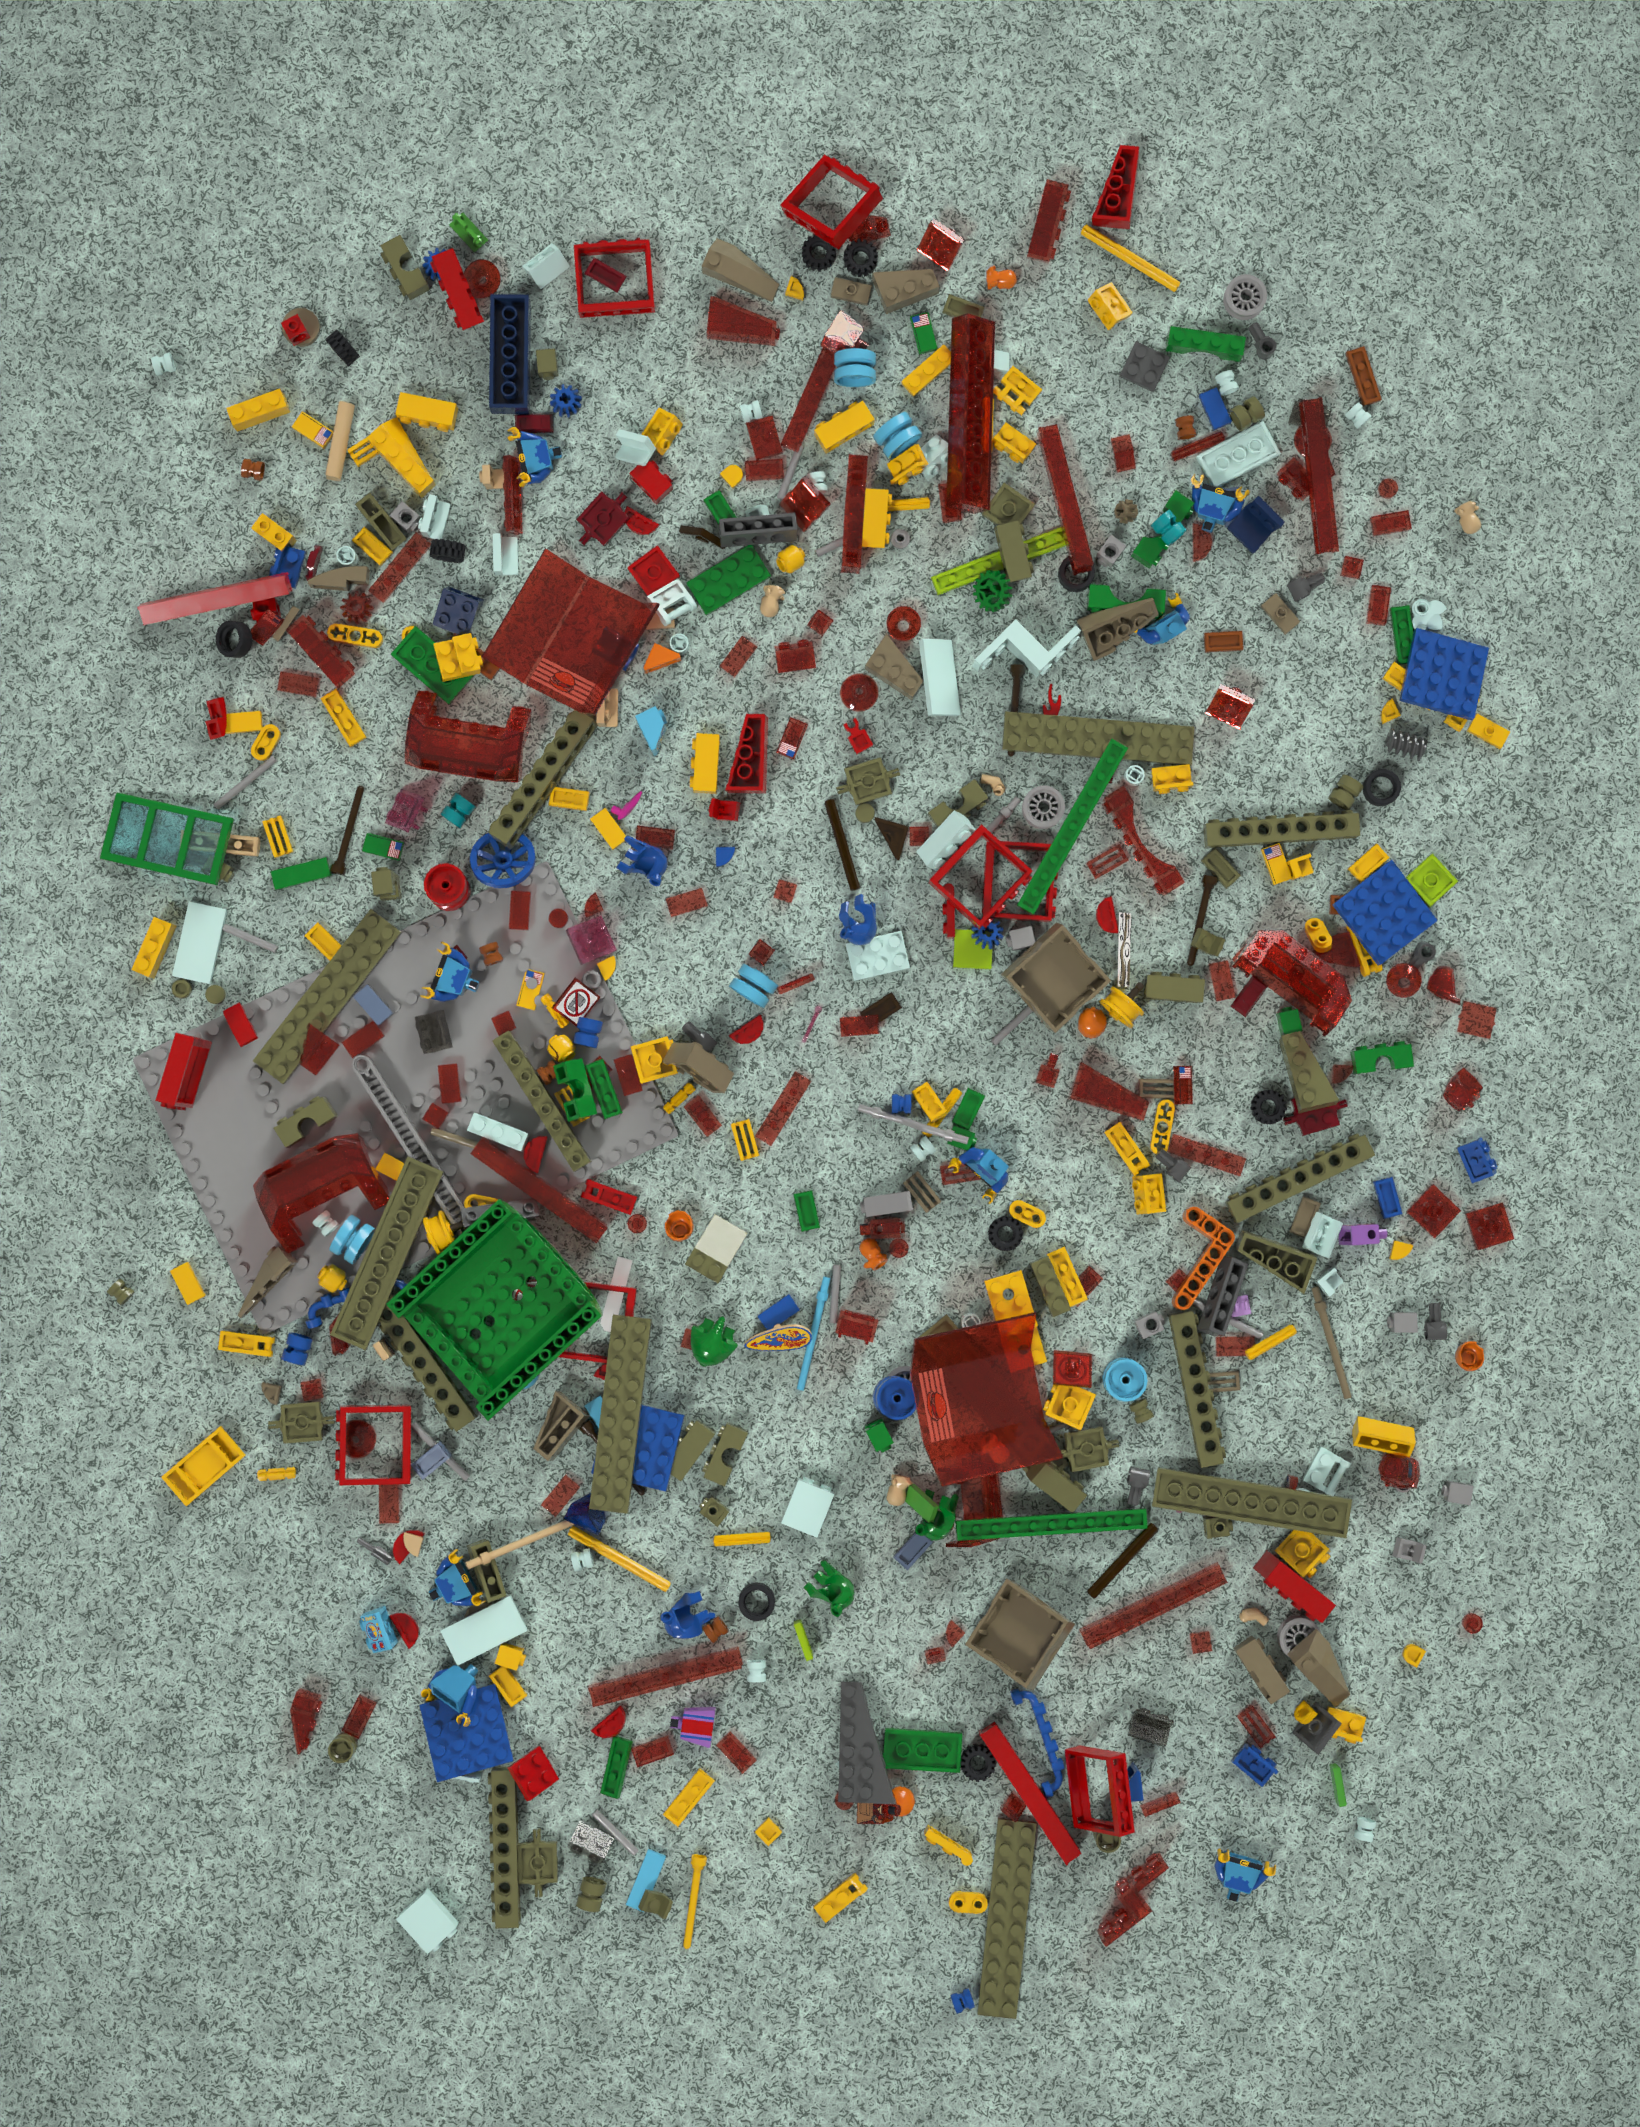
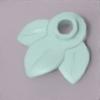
M1419 599L1415 601L1412 605V613L1414 615L1412 625L1414 630L1416 628L1441 630L1442 619L1439 614L1447 609L1446 606L1437 600L1428 602L1425 599ZM1423 606L1424 612H1419L1418 607Z

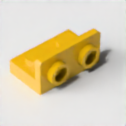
M1112 282L1095 290L1088 298L1089 304L1107 330L1112 329L1117 323L1132 315V311Z
M658 408L641 435L648 436L656 447V451L663 456L676 435L680 432L683 424L676 415Z
M1006 422L997 435L995 434L993 437V446L1000 452L1005 451L1008 453L1009 458L1016 463L1021 462L1023 464L1036 446V443Z
M914 444L887 463L893 479L890 480L891 485L899 484L901 486L906 484L912 475L916 476L922 473L923 468L928 465L919 444Z
M263 513L251 527L253 531L281 551L284 550L287 544L293 547L297 541L292 534Z
M1190 764L1151 768L1153 792L1158 791L1159 794L1170 793V790L1177 789L1178 792H1186L1193 786Z
M1162 1173L1133 1176L1132 1188L1134 1190L1136 1214L1166 1212Z
M1330 1706L1327 1707L1326 1711L1342 1723L1332 1738L1344 1737L1345 1741L1356 1744L1357 1741H1363L1361 1735L1366 1721L1365 1716Z

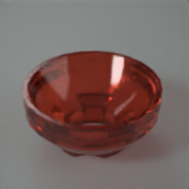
M897 607L888 615L886 621L887 630L894 639L909 641L917 636L920 631V616L911 607ZM900 621L908 622V630L900 631L898 623Z
M1400 963L1393 966L1386 976V984L1389 991L1401 998H1407L1417 993L1422 983L1421 973L1415 966L1409 963ZM1407 978L1410 981V985L1407 988H1401L1398 985L1400 979Z

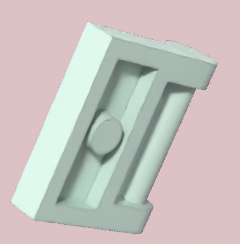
M679 579L648 595L646 599L660 617V621L664 626L671 624L672 620L685 612L693 611L697 608L696 602ZM681 600H684L686 603L669 614L665 612L667 608Z
M1320 1446L1302 1480L1324 1493L1334 1496L1336 1493L1334 1490L1346 1469H1349L1351 1463ZM1336 1461L1340 1465L1328 1487H1326L1323 1483Z

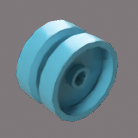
M851 348L837 351L834 354V365L837 367L834 371V382L837 385L866 387L875 383L876 371L873 367L876 365V354L873 351Z
M907 412L900 413L887 421L873 435L876 443L879 446H884L883 453L889 460L899 456L916 444L922 437L919 428L911 426L912 419Z
M742 964L738 973L746 982L739 978H733L729 987L754 1004L765 1008L769 999L761 990L768 994H774L778 985L757 969Z
M353 1214L340 1227L329 1248V1251L337 1256L345 1251L344 1260L352 1265L361 1257L376 1228L368 1223L360 1228L361 1219Z
M1125 1357L1116 1358L1109 1362L1102 1375L1103 1386L1106 1391L1117 1400L1124 1402L1134 1401L1139 1398L1146 1390L1148 1382L1144 1368L1133 1359ZM1124 1376H1127L1129 1378L1126 1380L1127 1383L1122 1382V1378Z

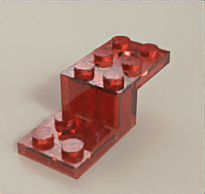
M1160 1852L1151 1854L1146 1859V1863L1142 1866L1137 1865L1131 1870V1874L1128 1877H1122L1115 1883L1114 1890L1125 1909L1120 1908L1115 1912V1917L1109 1921L1105 1920L1099 1925L1097 1931L1105 1947L1109 1946L1152 1912L1148 1900L1140 1890L1169 1869Z

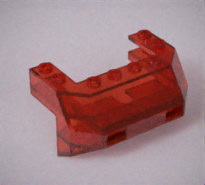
M418 690L409 714L405 741V764L424 770L497 782H520L522 780L523 749L531 727L532 709L512 706L506 727L503 728L496 725H485L477 722L435 716L437 706L434 703L437 693Z
M1283 930L1255 931L1232 958L1234 961L1232 967L1234 969L1237 967L1245 973L1244 976L1246 978L1253 975L1268 986L1276 994L1312 1020L1310 1026H1315L1321 1030L1324 1037L1337 1026L1352 1002L1345 977Z
M358 1133L334 1136L264 1171L253 1185L257 1202L271 1232L288 1254L305 1246L304 1241L300 1237L302 1236L301 1229L293 1218L357 1186L374 1210L387 1205L390 1198L388 1187L372 1165L364 1139Z

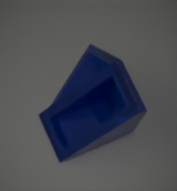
M591 1493L571 1503L564 1520L598 1536L606 1521L605 1512L589 1509Z

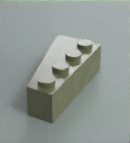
M1299 1031L1282 1035L1279 1043L1298 1113L1336 1105L1339 1099L1302 1033Z
M1241 1229L1235 1246L1237 1251L1305 1294L1317 1257L1314 1254Z

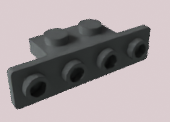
M536 1198L506 1202L526 1219L539 1217L540 1215ZM493 1204L462 1208L460 1212L463 1227L468 1228Z

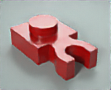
M854 718V728H849L847 723L843 724V727L851 734L847 739L856 755L873 747V743L865 729L859 730V723Z

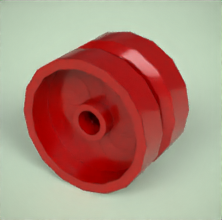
M452 864L436 865L430 869L424 879V890L428 898L441 910L455 911L463 907L471 894L470 883L458 867Z

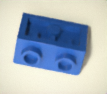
M288 546L283 551L276 548L274 555L276 561L274 566L272 565L270 568L269 576L288 572L291 587L296 589L306 552Z
M1482 1137L1457 1148L1472 1183L1494 1176L1497 1173L1496 1161L1494 1158L1491 1159L1488 1153L1490 1151L1489 1145L1486 1141H1483Z

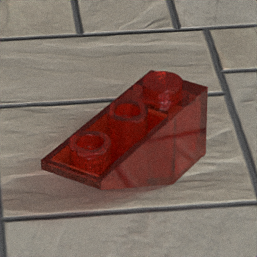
M302 1688L296 1691L290 1709L296 1750L299 1755L303 1750L308 1749L311 1740L308 1738V1735L315 1728L317 1720H314L316 1712H320L323 1704L320 1701L322 1695Z

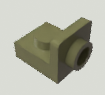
M1198 928L1191 946L1206 954L1219 956L1225 939L1217 937L1202 928Z
M645 1889L638 1908L641 1911L658 1914L662 1919H666L673 1901L664 1893Z

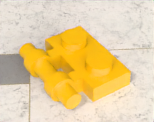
M1012 366L1001 379V383L1005 388L1001 390L996 386L992 391L998 396V400L1004 401L1011 407L1010 409L1014 413L1018 412L1022 416L1026 409L1021 404L1025 402L1030 406L1042 392V389ZM1010 391L1018 396L1016 401L1008 395Z

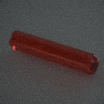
M1222 431L1173 450L1171 457L1176 462L1223 442L1225 436Z

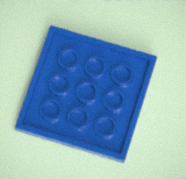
M1416 628L1412 638L1399 701L1472 721L1475 718L1489 648Z
M1393 860L1388 861L1332 904L1378 966L1438 921Z
M646 1405L641 1406L633 1484L667 1491L685 1415ZM594 1459V1463H593V1467H592V1472H591L592 1474H593V1472H594L595 1459Z
M495 1684L477 1689L472 1712L468 1714L471 1722L467 1727L463 1726L465 1718L462 1719L461 1724L456 1722L457 1716L463 1712L458 1713L440 1699L419 1705L437 1782L514 1761Z

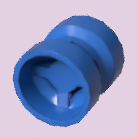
M892 1094V1113H898L899 1111L911 1113V1094H905L903 1097L898 1094Z
M969 1988L963 1990L960 1994L954 1993L950 1995L957 2014L962 2013L964 2009L975 2008Z

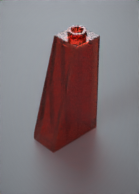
M710 296L707 339L775 346V340H779L780 328H777L776 321L715 296Z

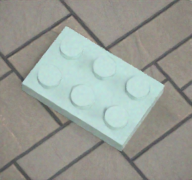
M902 931L876 936L866 945L846 943L854 981L910 968Z

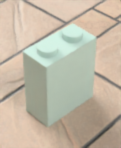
M798 1478L781 1523L817 1538L834 1497V1492L831 1491L832 1487L821 1484V1486L813 1484L814 1480L810 1478Z
M428 1888L396 1918L400 1925L427 1954L432 1950L434 1952L442 1946L443 1943L441 1941L446 1937L451 1938L457 1932L456 1927L459 1923Z

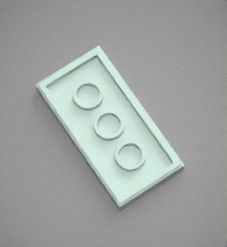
M1261 421L1196 456V459L1210 485L1219 488L1276 458L1281 452L1264 421Z
M920 639L919 646L928 716L961 715L952 640Z
M189 901L172 976L211 984L227 909Z
M510 1595L441 1629V1633L458 1666L526 1632L528 1629Z

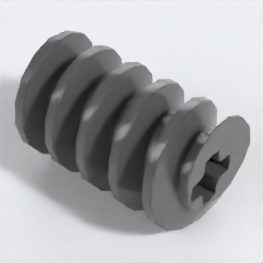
M1391 728L1387 734L1384 748L1388 747V753L1394 748L1395 755L1402 751L1403 757L1410 753V759L1417 755V761H1420L1425 753L1428 740L1424 742L1423 737H1419L1417 740L1416 735L1410 737L1407 732L1402 736V731L1398 730L1395 733L1394 728Z

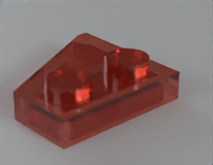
M1349 931L1331 936L1332 947L1329 951L1320 953L1314 950L1317 961L1353 968L1360 967Z
M309 1023L299 1063L308 1071L317 1075L340 1045Z

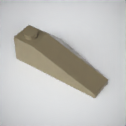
M718 238L709 248L702 264L703 274L770 302L773 301L779 287L778 282L735 245Z
M1149 598L1097 611L1076 621L1092 659L1096 661L1113 653L1116 650V646L1123 641L1126 642L1130 639L1132 633L1137 629H1142L1159 614L1154 599Z
M274 1246L267 1252L268 1257L264 1260L238 1313L239 1318L245 1317L298 1263L283 1246H278L277 1248Z
M1317 1629L1287 1653L1295 1666L1335 1707L1350 1695L1330 1643Z

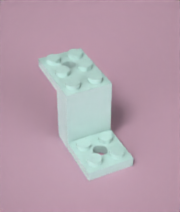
M1015 619L974 660L972 667L977 672L981 668L985 670L992 663V657L1000 656L1004 652L1005 647H1007L1036 677L1040 674L1044 676L1051 669L1053 661L1056 663L1060 661L1066 649L1069 648L1071 650L1078 643L1081 630L1075 625L1048 652Z

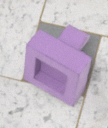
M1248 1295L1238 1296L1231 1317L1251 1314Z

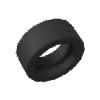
M1073 554L1065 558L1058 571L1059 582L1063 588L1077 593L1086 590L1095 576V568L1092 561L1081 554ZM1078 562L1087 568L1088 575L1083 583L1072 584L1067 580L1065 571L1071 563Z
M225 621L220 625L216 633L217 649L226 657L242 658L247 655L252 646L250 628L243 622ZM235 628L239 635V642L237 647L232 650L229 637Z
M1378 769L1369 774L1364 780L1363 794L1372 805L1378 807L1386 806L1398 798L1401 791V782L1393 771ZM1377 777H1386L1393 785L1392 794L1385 799L1376 798L1371 792L1372 781Z
M755 1582L743 1588L738 1602L743 1616L752 1621H761L771 1615L775 1606V1597L769 1586L764 1583ZM759 1590L766 1594L768 1606L763 1612L753 1613L746 1607L745 1600L751 1591Z

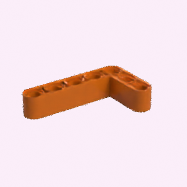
M1198 1207L1187 1208L1183 1212L1182 1218L1186 1224L1210 1239V1242L1172 1298V1305L1178 1310H1186L1193 1304L1235 1240V1235L1229 1228ZM1191 1210L1197 1214L1195 1221L1190 1220L1188 1217ZM1207 1221L1213 1226L1211 1232L1206 1231L1204 1228ZM1223 1232L1228 1235V1241L1226 1243L1222 1242L1220 1239V1236ZM1212 1248L1216 1249L1218 1252V1256L1216 1259H1213L1210 1256V1250ZM1201 1264H1204L1207 1267V1273L1205 1275L1201 1274L1199 1271V1267ZM1191 1280H1194L1197 1284L1194 1291L1188 1287V1283ZM1180 1296H1184L1186 1299V1304L1183 1307L1178 1304Z

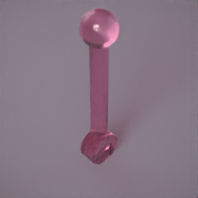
M821 1006L815 1007L814 1016L802 1039L803 1043L806 1042L818 1014L822 1012Z

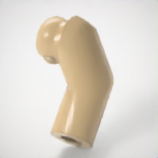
M982 774L980 783L990 785L996 796L1003 795L1005 786L1001 779L997 776Z
M1255 1607L1246 1608L1239 1614L1242 1622L1257 1620L1264 1626L1269 1621V1618Z

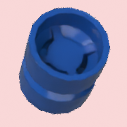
M579 1017L577 1022L579 1031L575 1032L573 1043L597 1049L599 1037L596 1035L601 1032L603 1022Z
M289 1332L286 1340L288 1347L284 1348L281 1359L305 1366L308 1358L306 1351L310 1350L313 1339L298 1333Z

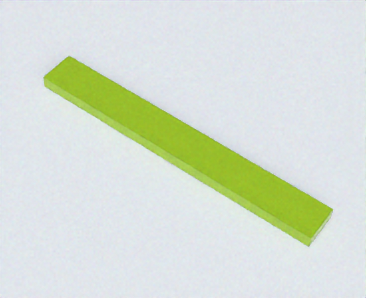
M1069 523L1023 542L1028 545L1029 554L1027 558L1029 561L1078 542L1079 538L1073 523ZM994 552L932 576L931 580L937 595L939 596L975 582L976 578L981 577L980 573H984L987 570L1003 571L1000 552Z

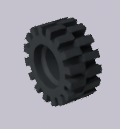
M814 234L812 238L809 236L808 240L804 241L802 257L807 268L811 267L812 271L817 269L818 272H821V269L827 270V267H831L835 261L836 248ZM817 246L823 247L826 250L825 257L815 259L811 254L813 248Z
M857 239V242L851 241V245L848 244L844 251V265L847 267L848 272H852L853 276L855 274L858 277H861V275H864V277L868 276V273L871 274L877 266L878 252H876V247L872 246V242L867 243L866 239L863 242L860 239ZM857 252L867 254L868 261L865 264L859 265L854 261L853 257Z
M337 329L325 339L348 367L360 357Z
M433 539L429 556L443 562L462 563L464 562L466 546L460 542L447 539Z
M1264 1090L1253 1097L1250 1110H1252V1116L1256 1118L1255 1120L1268 1125L1281 1121L1282 1117L1285 1116L1287 1103L1279 1092ZM1265 1100H1272L1276 1105V1109L1271 1115H1267L1262 1111L1261 1106Z
M999 1217L989 1226V1241L998 1250H1014L1021 1244L1020 1242L1023 1239L1022 1226L1016 1219L1011 1217ZM1008 1226L1012 1229L1013 1236L1009 1241H1002L998 1237V1231L1001 1227Z
M983 1744L968 1746V1749L964 1750L963 1755H961V1769L964 1775L969 1777L971 1781H986V1778H990L991 1774H994L996 1762L989 1748ZM975 1756H982L986 1761L985 1766L980 1770H975L971 1767V1759Z

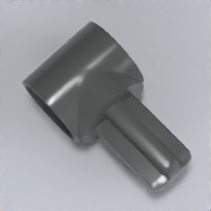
M1253 323L1248 327V330L1256 342L1254 346L1257 356L1260 359L1267 360L1275 352L1276 342L1269 336H1265L1258 323ZM1262 346H1268L1271 351L1265 352Z
M1318 573L1308 579L1299 577L1288 583L1287 587L1294 601L1297 602L1309 596L1311 589L1325 583V578L1322 573Z
M1426 941L1419 942L1413 952L1415 956L1404 968V971L1413 976L1423 963L1427 964L1428 961L1435 957L1436 950L1434 946ZM1428 946L1430 948L1429 954L1422 956V948Z
M690 1021L682 1027V1030L694 1042L703 1046L702 1049L706 1052H710L718 1044L706 1031L702 1033Z
M1164 1149L1156 1153V1159L1166 1166V1173L1170 1177L1173 1176V1179L1179 1183L1191 1169L1181 1158H1173Z
M1440 1303L1429 1304V1322H1426L1424 1325L1426 1340L1447 1339V1325L1444 1321H1441Z
M1130 1466V1475L1127 1477V1483L1131 1487L1127 1502L1137 1506L1140 1501L1142 1488L1148 1486L1150 1470Z

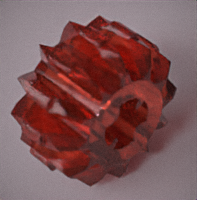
M358 591L354 592V596L348 593L349 599H342L346 605L340 606V609L344 611L342 613L343 617H348L347 620L350 623L354 620L356 624H359L360 619L365 623L367 621L365 616H372L369 612L374 609L372 605H369L372 600L366 598L365 593H362L360 596ZM356 604H359L361 607L360 609L358 608V611L353 609V607H356Z

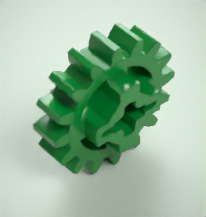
M987 570L984 573H980V578L975 579L978 584L973 585L976 592L972 594L977 596L975 603H981L980 609L985 608L986 612H997L1004 609L1005 604L1010 603L1007 598L1012 597V594L1009 593L1012 587L1008 586L1010 579H1004L1005 573L1000 574L999 570Z

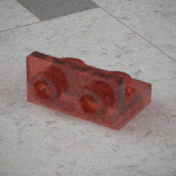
M1294 457L1276 474L1279 482L1284 486L1287 485L1292 490V495L1302 501L1320 485Z
M802 639L798 640L797 643L781 642L778 646H774L778 673L816 668L812 641Z

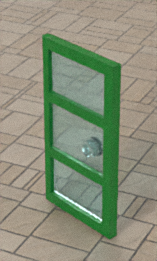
M117 792L100 859L218 886L234 819Z

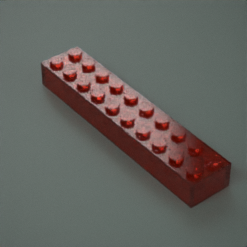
M966 313L952 318L946 507L976 514L990 510L995 322Z

